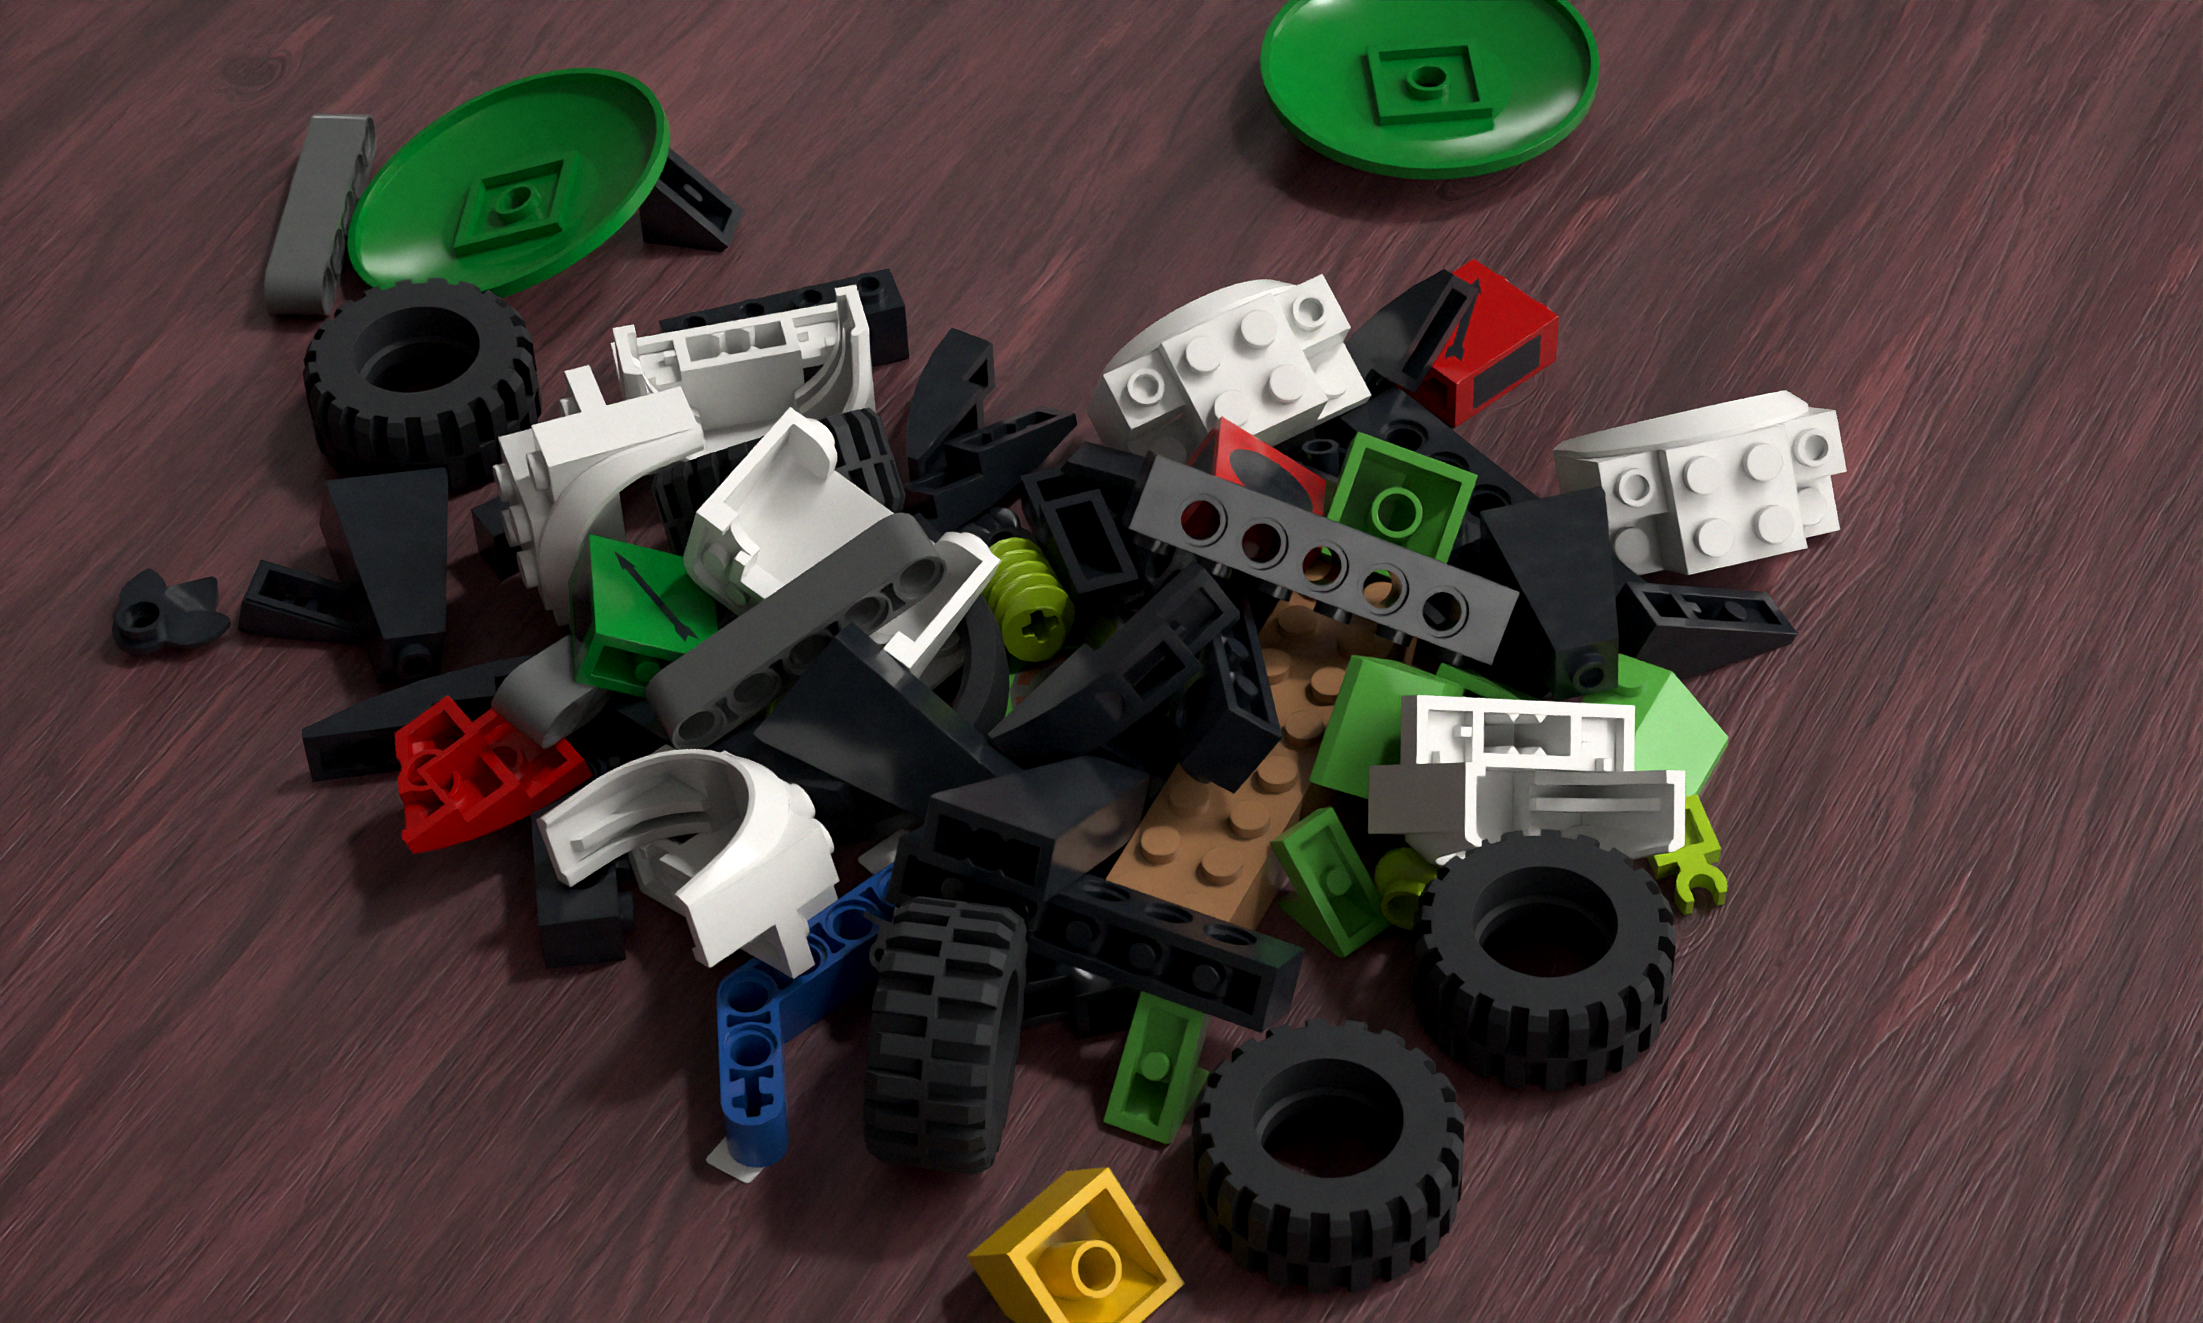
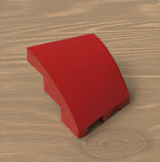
M449 695L394 733L396 758L401 764V772L398 775V791L404 804L406 827L405 830H401L404 843L413 854L460 844L499 830L545 807L593 776L585 760L565 738L552 747L544 749L495 713L492 708L472 722Z

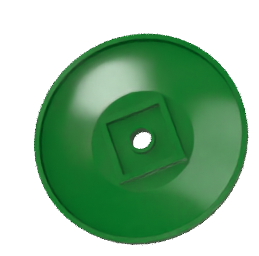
M1290 0L1277 13L1266 31L1260 54V75L1265 98L1281 124L1292 135L1320 154L1344 165L1384 176L1423 180L1457 179L1493 173L1516 166L1537 157L1566 138L1588 113L1595 98L1598 87L1599 54L1590 27L1577 9L1567 0ZM1429 83L1435 84L1436 87H1423L1420 85Z
M569 68L544 72L514 80L482 93L450 110L418 132L374 176L357 203L351 218L348 231V252L351 263L361 281L369 290L378 286L381 290L395 287V281L412 279L413 283H427L428 278H445L448 284L457 285L459 281L475 284L480 288L482 294L489 290L500 298H504L541 283L567 269L603 244L624 225L645 201L655 186L669 153L670 126L666 113L654 92L646 84L625 73L601 68Z

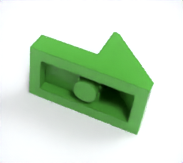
M1333 807L1319 808L1269 842L1295 889L1278 901L1279 906L1338 958L1348 956L1392 925L1383 915L1381 910L1382 898Z
M1141 991L1103 1122L1164 1144L1171 1143L1208 1077L1209 1071L1197 1065L1212 1016Z

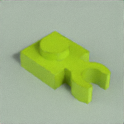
M1698 794L1685 797V845L1675 852L1649 856L1647 859L1656 880L1675 875L1677 880L1674 902L1684 916L1692 913L1694 898L1690 890L1695 887H1703L1709 890L1716 906L1725 903L1727 893L1726 878L1718 868L1710 865L1719 862L1721 847Z

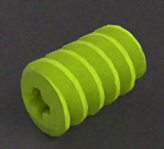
M1017 537L1000 540L989 547L991 553L1000 559V563L994 576L981 594L998 622L1004 645L1009 653L1024 661L1040 662L1050 660L1062 648L1066 635L1072 628L1075 620V606L1037 544L1029 539Z

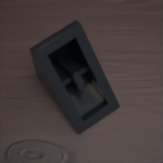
M669 147L664 168L655 186L639 207L643 242L722 252L729 247L744 209Z

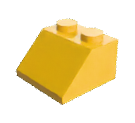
M1108 1167L1066 1171L967 1256V1259L1003 1313L1015 1323H1141L1185 1284Z

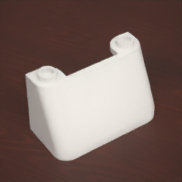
M791 407L696 512L683 556V565L692 580L706 593L738 616L753 608L879 520L894 514L834 470L837 463V451L834 447L835 440L832 433L819 421L811 418L806 419ZM946 532L936 544L931 541L945 560L947 566L943 582L930 595L869 636L916 678L920 677L987 586L1000 563V559L991 553L988 546L979 537L971 533Z

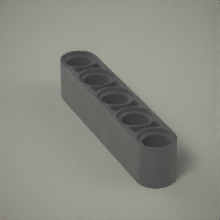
M315 113L312 115L266 269L264 298L267 312L270 315L329 316L331 314L348 255V231L351 218L357 203L366 189L374 161L376 130L371 114Z
M907 513L891 514L876 522L659 671L646 686L644 696L647 704L676 749H704L786 694L833 638L851 621L870 636L930 595L941 585L946 576L947 566L945 560L913 516Z
M570 633L515 668L498 688L493 697L491 708L540 747L548 749L612 708L611 706L624 693L574 682L572 636Z

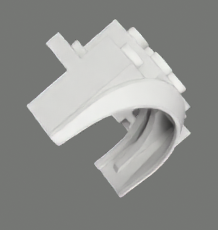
M1323 274L1299 285L1268 279L1238 283L1202 296L1164 316L1129 341L1109 361L1099 377L1086 413L1103 446L1146 457L1148 450L1186 464L1221 416L1272 447L1368 402L1371 394L1343 342L1351 327ZM1183 412L1180 418L1170 423H1167L1169 420Z
M856 285L835 288L836 303L641 338L636 337L634 324L612 328L614 342L611 343V349L623 401L681 386L702 435L704 450L646 475L656 474L674 465L765 436L790 407L806 419L811 418L815 420L868 407L876 413L869 327ZM823 365L809 381L804 383L803 368Z
M589 365L567 370L564 372L568 397L559 400L561 418L531 425L532 429L498 437L502 463L493 465L492 468L501 501H509L510 503L509 509L500 511L504 532L510 547L521 545L523 550L517 552V561L526 589L538 588L546 611L552 609L559 627L569 624L571 629L568 581L588 535L593 534L627 543L619 492L640 477L704 450L701 431L681 386L606 405Z
M1787 390L1711 405L1565 440L1553 449L1561 494L1602 486L1606 494L1611 555L1638 576L1661 570L1691 575L1808 548L1807 537L1840 530L1830 475L1847 472L1836 410L1808 407V403Z
M1428 695L1401 696V764L1369 766L1368 834L1405 835V841L1430 864L1442 867L1455 855L1464 859L1466 850L1482 847V840L1486 838L1490 844L1501 841L1502 834L1523 830L1524 836H1538L1541 829L1560 830L1561 837L1577 840L1579 834L1597 839L1600 842L1599 848L1609 852L1614 847L1631 859L1671 853L1685 845V771H1634L1635 706Z
M665 744L648 756L626 763L602 775L536 820L558 880L570 887L628 852L640 891L686 917L696 945L692 949L695 959L707 967L711 968L739 948L793 979L815 965L806 939L810 934L807 921L838 900L834 884L839 882V878L831 857V853L834 851V844L826 828L818 820L814 819L815 809L807 793L797 784H789L779 779L772 771L761 764L737 757L725 750L721 753L702 749L676 750ZM697 834L683 844L674 838H670L680 835Z

